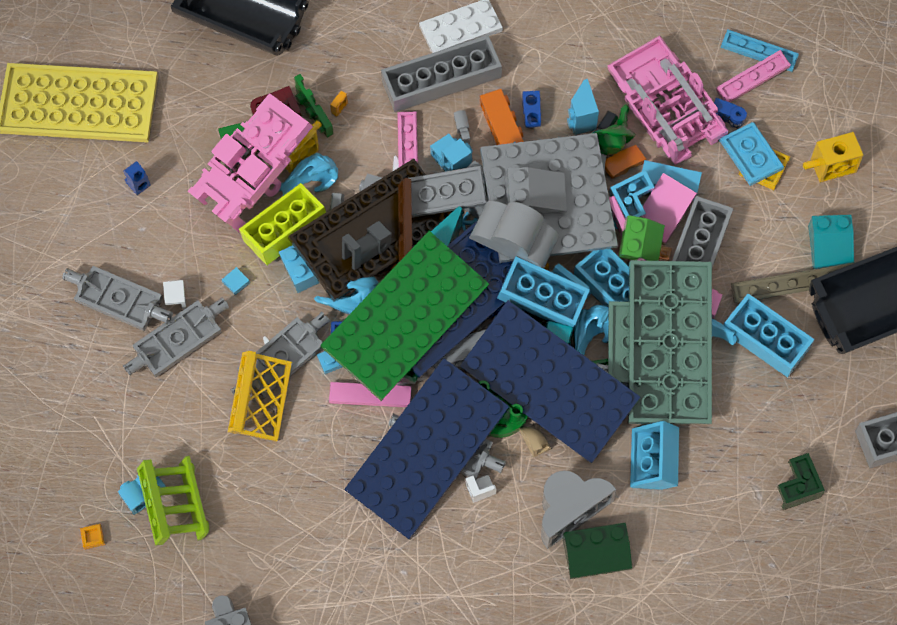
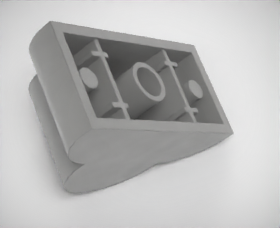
M487 201L469 238L511 259L519 257L544 269L559 238V234L552 227L544 223V217L539 212L527 205L517 202H509L506 205L497 201Z
M559 471L552 474L545 482L542 500L545 513L542 520L541 539L545 547L549 549L563 539L564 532L574 531L614 501L615 487L610 482L601 478H592L584 482L577 474L570 471Z

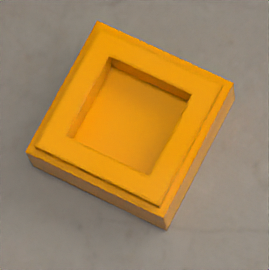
M341 90L330 104L331 113L336 117L348 104L347 93Z
M101 524L80 528L84 550L105 545Z

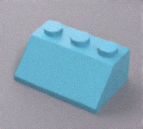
M665 421L632 428L630 487L658 490L677 487L679 427Z

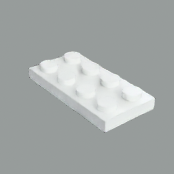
M480 0L419 23L431 53L503 31V27L489 0Z

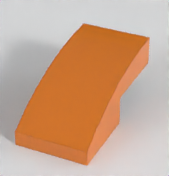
M634 145L607 158L605 170L612 179L626 174L631 168L644 164V160L647 159L637 145Z

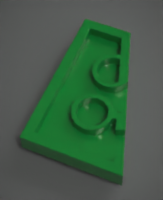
M299 74L294 77L297 93L295 95L296 100L300 105L303 104L305 106L306 114L310 119L318 120L322 124L318 131L320 133L323 132L328 138L334 134L333 126L319 104L315 105L316 100L310 88L305 89L304 78Z

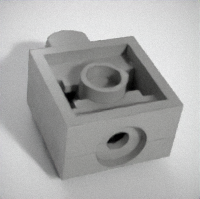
M224 595L218 596L213 600L212 608L215 618L205 621V625H252L246 608L235 611L231 599Z

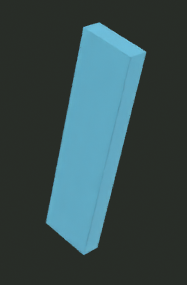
M727 29L721 44L723 49L758 61H762L781 50L791 64L790 68L786 69L790 72L793 71L799 53Z

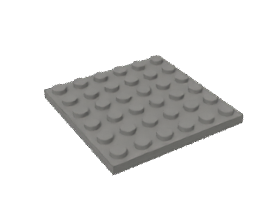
M597 133L480 148L489 201L506 204L505 173L508 168L529 167L564 173L567 212L540 213L544 217V223L552 227L559 234V238L550 256L617 248L618 243ZM498 252L500 263L514 260Z

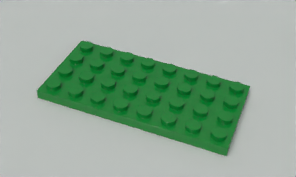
M428 231L328 336L320 347L382 401L489 286V283L432 232Z

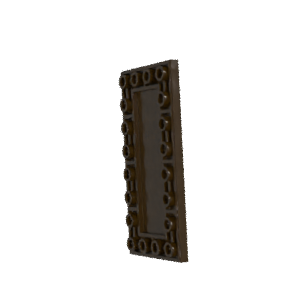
M414 158L288 236V240L333 302L354 289H348L347 284L350 281L374 277L399 261L398 184L404 178L426 175ZM453 211L412 218V248L428 231L431 232ZM380 221L391 232L390 246L383 253L376 255L354 271L352 268V256L346 260L342 258V237L349 234L356 241L367 234L368 227Z

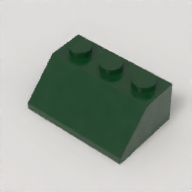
M626 522L563 533V545L570 579L632 569L630 541Z

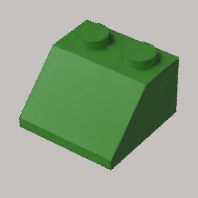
M628 215L625 218L619 258L638 261H659L665 225L647 218Z

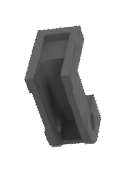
M378 221L368 227L367 234L356 241L349 234L342 237V258L346 260L352 256V268L355 271L362 264L376 255H380L390 246L391 232Z

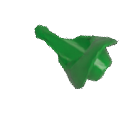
M625 104L621 108L617 125L593 132L597 133L601 154L612 155L618 153L636 136L633 131L627 128L628 105Z

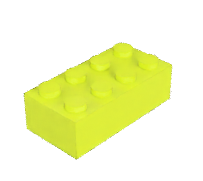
M300 183L239 228L243 241L268 265L280 256L279 251L292 246L288 240L289 235L325 214L326 210Z

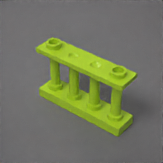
M186 456L179 466L165 468L153 467L151 459L143 460L138 466L137 472L155 546L163 545L170 538L171 534L196 532L197 540H202L209 533V523L205 519L194 475L195 467L191 463L190 456ZM181 474L184 484L160 487L157 484L156 477ZM186 493L188 504L167 507L162 505L161 496ZM191 512L193 524L175 526L167 524L166 515Z

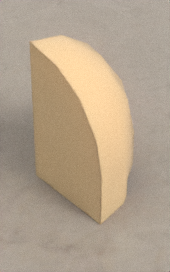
M533 427L520 428L519 432L533 458L551 450L545 436L539 430Z

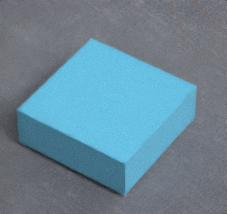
M237 267L221 279L234 295L250 283L249 279Z

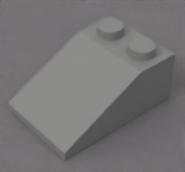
M529 167L507 169L505 173L506 204L509 202L521 203L539 213L567 212L564 173Z

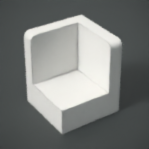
M183 280L163 282L165 305L181 304L182 309H186Z
M488 475L476 480L474 476L466 478V487L473 503L496 494V486L492 484Z

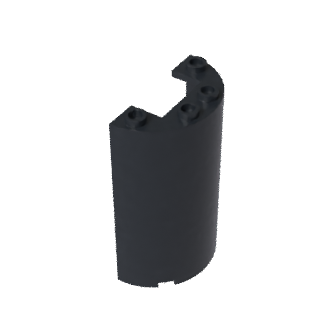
M174 0L171 10L176 15L278 56L285 50H289L294 36L297 37L301 30L300 23L304 12L308 8L309 1Z
M897 247L811 280L809 292L811 296L814 295V301L811 304L816 320L832 347L837 346L836 351L838 353L845 354L897 333Z

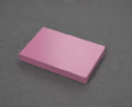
M665 173L662 174L643 205L646 212L643 218L665 225L662 242L667 244L697 193Z

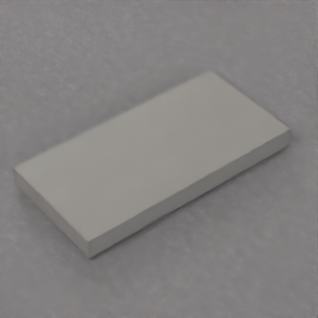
M482 165L410 178L412 218L454 211L459 206L462 209L483 206L487 202Z

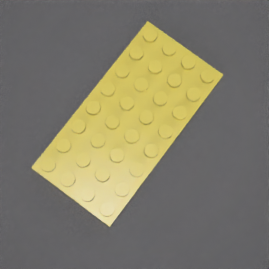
M7 63L0 101V134L149 142L158 73L155 71Z

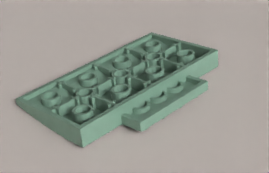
M630 260L629 302L609 301L608 373L619 382L628 383V388L640 396V399L628 414V424H652L660 421L670 424H712V262Z

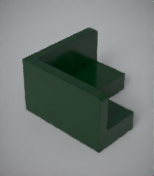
M809 453L789 459L788 462L795 479L778 484L777 486L783 500L781 506L783 510L819 499L825 491Z

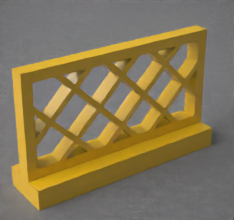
M253 351L242 353L228 426L229 433L278 441L292 362L256 354ZM257 359L263 360L268 367L261 373L256 368ZM277 364L285 365L284 374L278 377L273 369ZM270 370L275 380L267 385L261 375ZM258 378L264 388L256 393L252 387V382ZM277 382L281 387V393L275 397L269 387ZM266 390L272 400L264 405L258 395ZM255 398L260 408L252 413L248 404L250 400ZM274 402L278 410L277 414L271 417L265 407ZM263 410L268 420L260 425L254 415ZM249 418L253 420L257 427L252 431L244 430L245 421ZM269 422L274 427L273 436L266 435L262 429Z

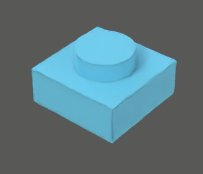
M326 351L317 354L324 374L342 368Z

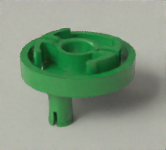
M478 382L510 407L489 436L503 438L517 433L528 420V416L523 413L522 406L519 404L512 405L490 389L488 382Z

